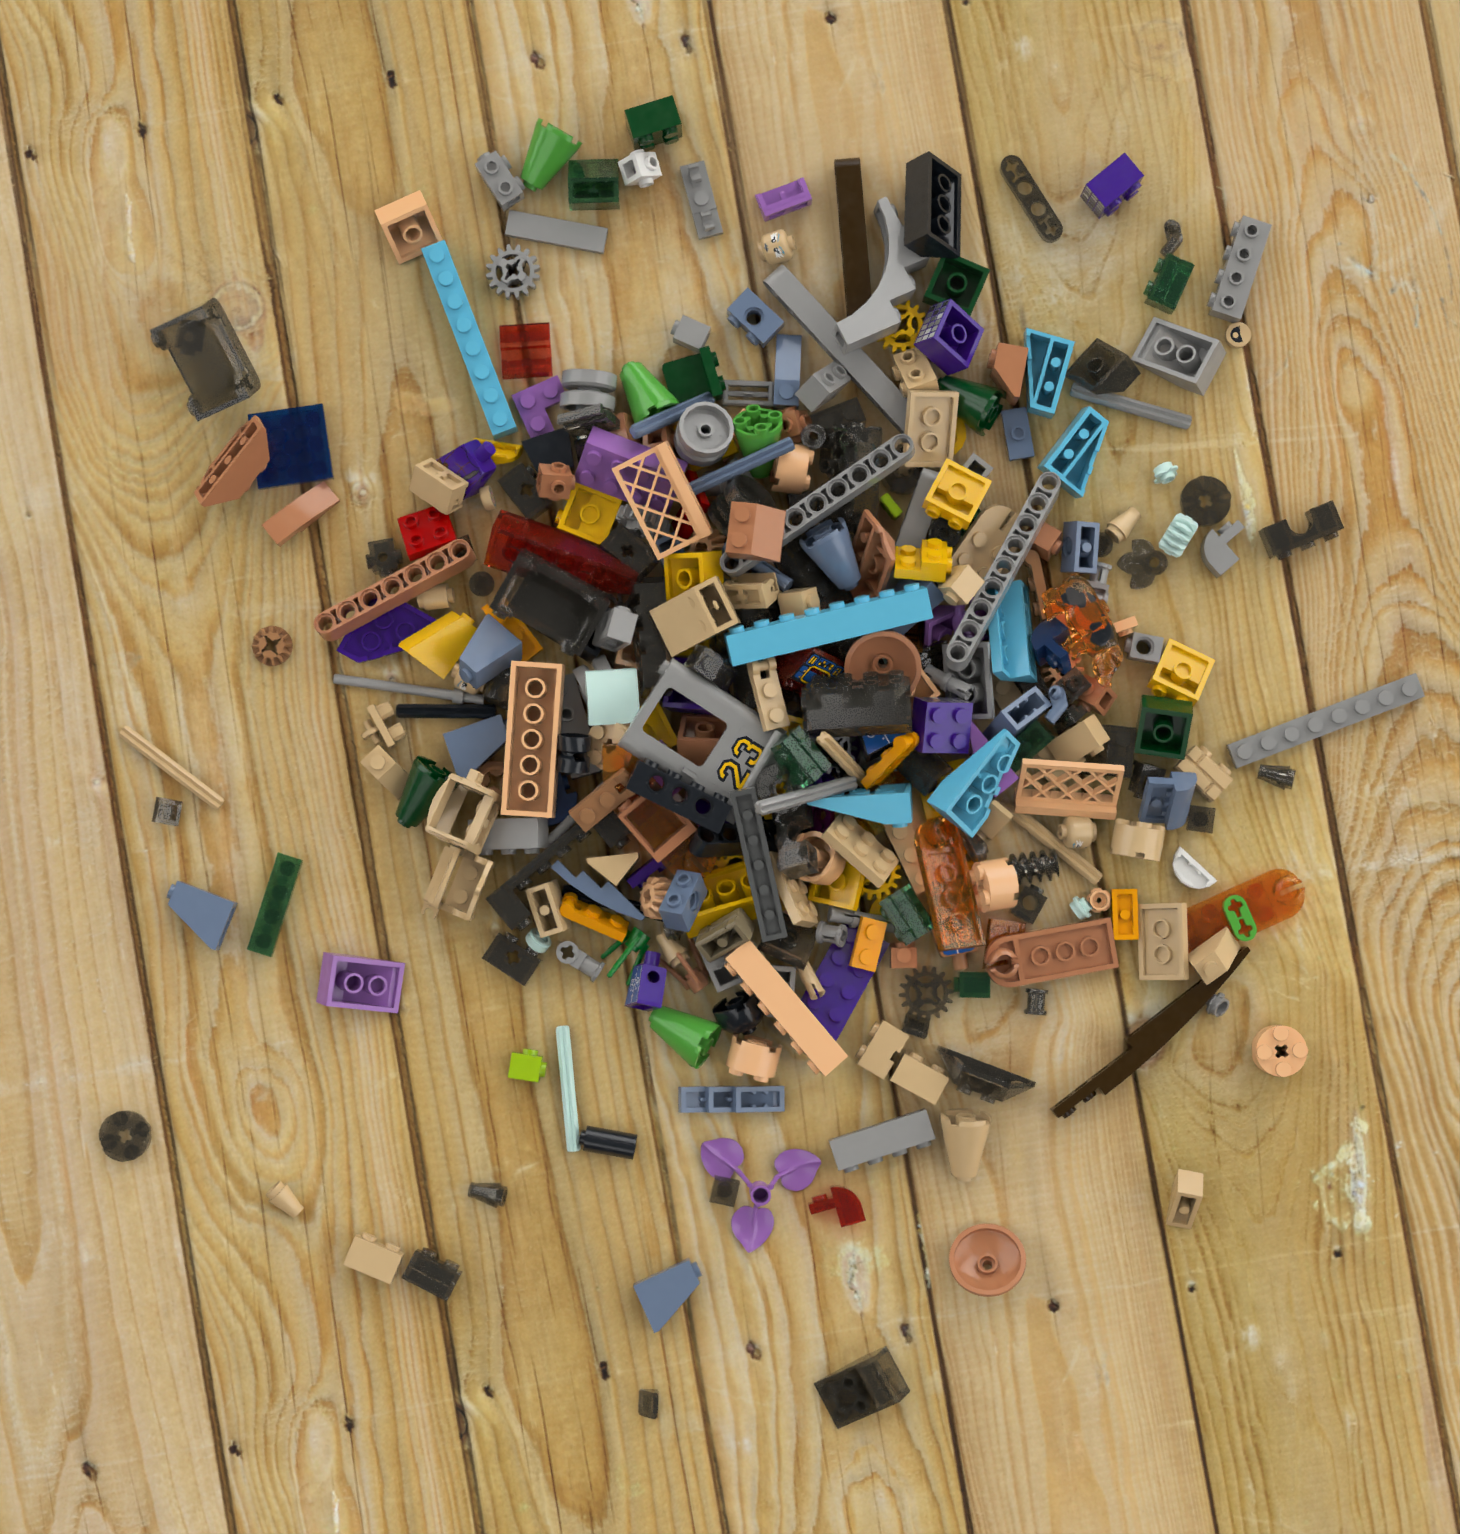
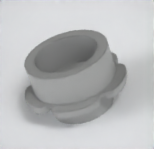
M1224 993L1214 994L1206 1003L1207 1013L1219 1017L1227 1011L1229 1000L1225 998Z

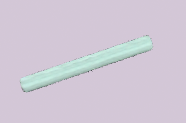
M564 1025L556 1027L566 1146L568 1152L580 1151L581 1145H579L580 1134L570 1028Z

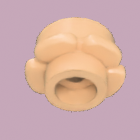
M1094 888L1091 890V894L1087 895L1086 900L1091 905L1093 912L1100 913L1101 911L1108 910L1111 906V895L1107 890ZM1097 898L1101 899L1100 903L1097 902Z

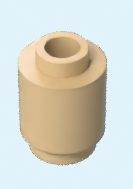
M443 583L417 596L419 609L429 611L451 608V603H455L454 589L449 588L448 583Z

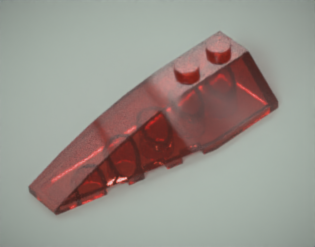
M502 509L492 526L483 564L524 579L534 562L568 583L577 584V588L587 589L588 586L599 587L600 591L628 595L633 594L639 574L615 557L571 534Z

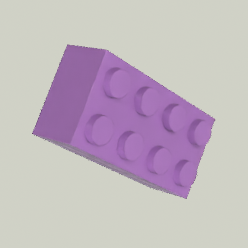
M593 426L575 473V482L628 502L612 468L651 448ZM655 453L645 458L643 468L657 472L660 462ZM677 458L683 472H685L688 462ZM639 460V461H637V462H635V463H633V464H634V465H637V466H640L641 460ZM627 466L619 470L625 481L634 483L638 469ZM661 467L660 473L666 475ZM641 471L637 485L651 489L655 475ZM658 477L654 490L668 495L671 488L669 480ZM627 485V487H628V489H629V491H630V493H631L632 486ZM636 488L633 495L635 503L642 506L646 505L650 492ZM674 490L671 495L672 497L676 496ZM653 494L649 506L651 509L663 512L667 498ZM670 499L666 514H669L674 500Z

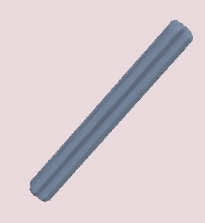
M787 437L689 482L695 495L700 494L793 451L795 445L792 439Z

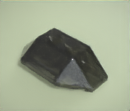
M940 1045L937 1048L951 1082L957 1085L956 1090L970 1095L972 1091L981 1094V1100L994 1104L995 1100L1003 1102L1035 1087L1036 1082Z

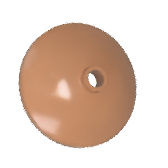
M882 630L859 637L849 648L844 664L845 677L850 688L860 698L874 704H891L907 697L917 686L922 670L921 658L915 645L904 635L890 630ZM881 658H885L888 662L880 664L878 661Z
M978 1224L967 1228L954 1240L949 1253V1267L952 1276L963 1289L974 1295L994 1297L1007 1293L1020 1282L1025 1272L1026 1253L1021 1241L1010 1230L996 1224ZM990 1265L992 1268L985 1270L983 1266Z

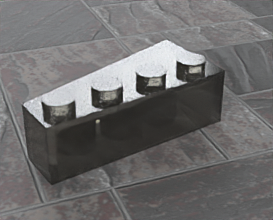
M664 582L634 584L627 603V608L631 609V613L638 615L632 642L641 698H647L658 682L660 674L657 671L664 660L670 661L674 658L671 657L649 612L666 602ZM668 688L663 696H671L673 689Z

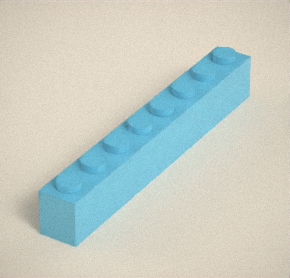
M445 240L421 248L494 439L497 440L518 432Z
M919 583L905 585L902 591L894 592V589L880 591L879 596L869 598V595L855 597L854 602L844 604V601L830 603L829 608L819 610V607L805 609L804 614L794 616V613L780 615L779 620L769 622V619L755 621L754 626L744 628V625H737L728 628L729 632L723 634L730 664L737 666L932 619L933 613L927 588L919 586Z

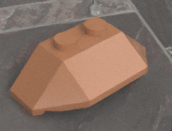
M254 415L251 420L243 424L209 466L201 480L200 486L194 491L202 506L207 507L240 499L244 492L250 489L252 482L259 473L263 472L267 467V463L270 461L267 433L259 417Z
M868 509L863 510L852 542L861 575L858 581L859 584L849 591L838 589L848 603L854 602L855 597L869 595V598L879 596V592L886 588L896 560L895 541Z

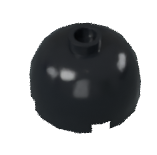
M740 990L735 993L737 997L728 1002L727 997L718 1002L713 1007L712 1012L717 1023L726 1032L749 1035L757 1029L756 1026L761 1022L764 1013L757 1006L760 1001L754 994L749 996L744 990Z

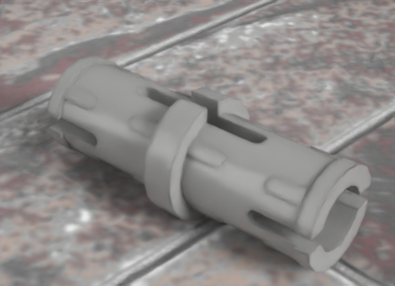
M931 664L927 665L924 669V672L928 673L927 676L930 680L940 686L942 691H950L964 700H968L971 697L972 692L969 690L973 691L974 686L956 678L954 673H946Z

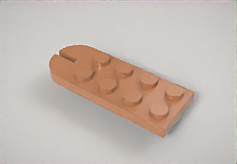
M1111 917L998 937L988 945L984 955V963L994 964L995 961L1007 959V964L985 968L989 978L994 983L1003 987L1022 986L1119 967Z

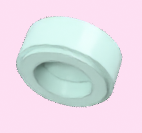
M532 928L525 937L527 944L538 953L546 952L551 946L550 937L540 938L537 928Z

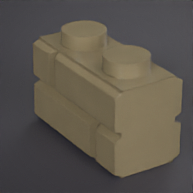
M739 907L711 923V926L708 925L699 931L695 945L706 960L711 963L751 940L755 924L746 912Z

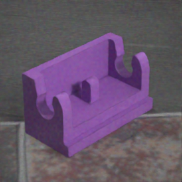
M803 177L794 182L755 195L765 222L812 205V197Z

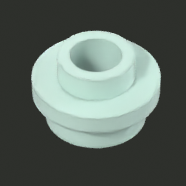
M1075 896L1073 902L1069 905L1080 920H1083L1085 917H1091L1090 910L1092 907L1084 897L1080 899L1078 896Z

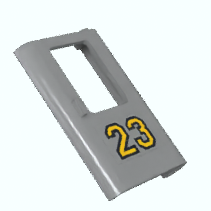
M674 658L670 661L665 659L657 671L660 674L658 682L617 745L641 761L647 758L658 763L657 769L664 773H667L668 769L682 775L680 781L690 785L691 781H694L706 787L704 792L711 796L716 792L729 798L727 804L732 806L729 791L742 789L774 730H777L784 735L755 785L758 801L767 799L795 756L802 741L782 728L763 732L758 712ZM668 688H672L724 721L727 725L722 736L701 766L695 765L643 731V725Z

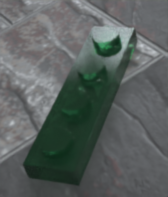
M277 853L247 950L273 957L303 860Z

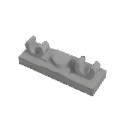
M704 160L680 166L698 239L702 240L723 234Z

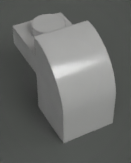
M1239 520L1233 524L1228 521L1218 530L1221 534L1220 536L1212 529L1202 540L1200 548L1202 561L1216 578L1220 577L1239 560L1237 555L1227 545L1234 536L1245 528Z

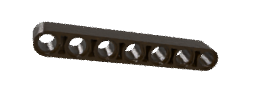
M860 157L834 159L847 317L855 313L872 296Z

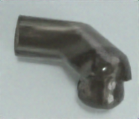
M1173 219L1167 220L1164 224L1167 243L1160 250V253L1168 259L1183 242L1180 224Z

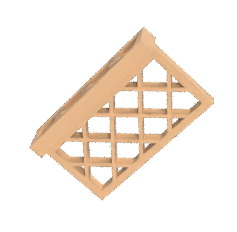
M668 440L612 468L657 560L714 532ZM653 453L656 454L660 462L657 472L643 468L645 458ZM641 460L640 466H637V465H634V464H633V463H635V462ZM627 466L638 469L634 483L625 481L619 470ZM661 467L666 475L660 473ZM641 471L655 475L651 489L637 485ZM658 477L669 480L671 488L668 495L654 490ZM627 485L632 486L631 493H630V491H629ZM636 488L650 492L646 506L635 503L633 495ZM673 490H674V492H675L677 498L671 496ZM653 494L667 498L663 512L648 508ZM670 499L680 502L683 508L680 518L666 514ZM638 508L644 510L643 515H641ZM647 511L661 515L657 529L646 525L644 520ZM684 514H686L689 521L683 519ZM664 517L679 521L674 535L660 531ZM681 523L691 525L696 536L688 540L678 537ZM650 531L656 533L654 539H653V537H652ZM659 534L673 538L670 549L662 553L656 545ZM676 540L682 541V543L674 546Z
M1022 758L1019 779L1013 794L1014 813L1065 817L1081 816L1093 819L1115 820L1117 801L1125 771L1124 765ZM1027 768H1038L1040 771L1031 776L1026 770ZM1064 770L1066 773L1056 777L1052 772ZM1083 771L1089 772L1091 775L1081 779L1077 774ZM1107 773L1117 774L1116 777L1109 781L1103 777ZM1047 776L1051 781L1042 786L1037 780ZM1070 778L1077 782L1069 787L1063 784L1064 781ZM1095 780L1102 784L1094 789L1088 785ZM1032 784L1036 789L1024 788ZM1058 786L1062 791H1052L1050 789ZM1080 788H1083L1087 793L1075 791H1077ZM1107 789L1112 793V795L1100 794Z

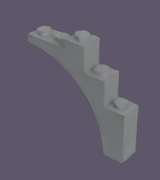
M887 197L879 199L873 211L881 228L884 242V268L879 286L869 300L855 313L836 323L832 332L844 355L897 332L901 323V315L895 306L911 300L916 290L915 281L908 274L926 267L930 258L920 257L904 246L905 225L901 224L896 207L890 204Z

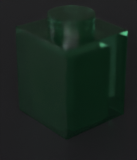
M958 972V977H953V992H958L959 998H990V976L988 972Z

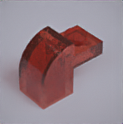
M831 1185L829 1187L832 1196L827 1197V1194L823 1193L811 1197L812 1202H808L811 1215L836 1208L841 1228L866 1221L859 1198L851 1189L845 1186Z

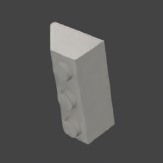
M980 641L968 666L962 671H953L948 668L946 664V650L949 644H942L944 672H952L956 675V678L974 686L973 691L969 690L972 692V695L967 700L973 703L972 719L995 718L990 642ZM961 653L951 655L956 660L964 657ZM950 691L945 692V697L962 698Z

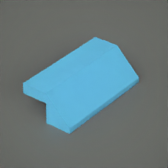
M1016 580L1012 582L988 627L992 672L1003 681L1035 683L1038 681L1036 660L1031 643L1033 629L1029 589L1022 580ZM988 589L986 593L989 595H996L998 594V591L995 589Z

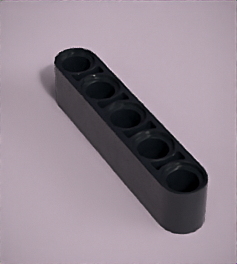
M801 820L763 821L769 852L787 853L789 845L797 835L810 832L809 826ZM724 823L719 834L700 826L688 845L690 852L700 858L743 856L736 823L734 825Z

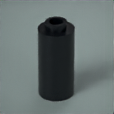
M587 1125L586 1130H581L579 1145H583V1151L633 1160L638 1135Z

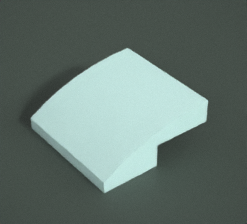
M623 668L585 671L588 725L631 723L640 710L637 669Z

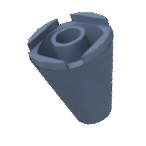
M837 517L839 522L833 523L830 519L806 532L808 538L805 541L801 538L799 544L838 589L849 591L858 586L861 575L847 523L844 518Z

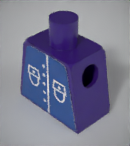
M646 951L644 963L634 966L625 1007L648 1012L662 1007L667 969L658 967L660 953Z

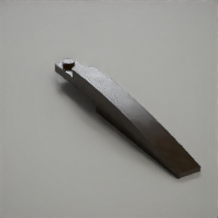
M1243 946L1238 951L1230 968L1224 974L1208 985L1200 979L1125 1037L1124 1040L1129 1045V1048L1051 1107L1050 1110L1057 1118L1061 1116L1064 1119L1077 1110L1074 1106L1083 1100L1086 1103L1096 1095L1095 1090L1097 1088L1103 1095H1106L1141 1067L1208 1002L1251 951L1249 947Z

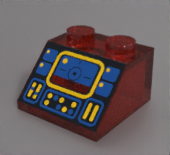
M815 647L778 655L775 658L777 664L776 671L781 688L794 690L803 698L810 699L814 695L825 694L845 672L844 661Z

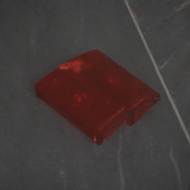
M549 322L499 325L503 380L553 376Z

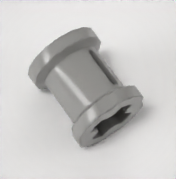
M821 920L816 929V942L820 944L829 942L836 944L838 947H843L846 943L848 929L846 925H829L826 921Z

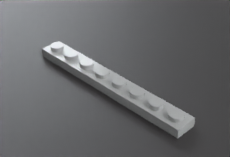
M1414 673L1226 746L1235 769L1420 699L1425 697L1418 677Z

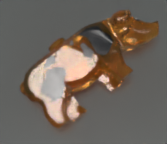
M1071 573L1063 580L1060 587L1050 588L1042 593L1040 597L1044 606L1042 611L1049 622L1054 617L1065 614V620L1072 635L1061 643L1062 647L1068 654L1071 653L1074 659L1081 654L1089 655L1093 659V671L1100 686L1112 688V676L1121 665L1124 654L1120 650L1116 629L1107 614L1110 612L1109 607L1103 599L1099 600L1094 589L1084 577L1079 576L1077 573Z

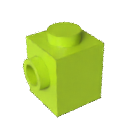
M523 1048V1053L512 1052L508 1078L539 1082L540 1077H545L547 1062H543V1056L538 1055V1050Z

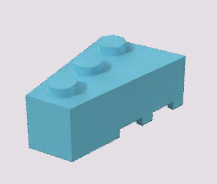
M1026 328L1023 335L1024 347L1029 348L1025 365L1027 412L1052 419L1075 341Z
M1090 406L1082 408L1037 468L1043 473H1056L1061 480L1060 487L1075 499L1082 498L1109 421Z

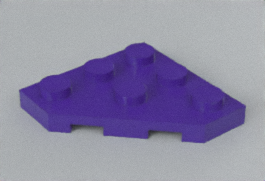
M372 599L368 606L376 604L377 599ZM405 602L346 634L336 651L359 664L403 652L404 650L398 646L399 643L436 621V619Z

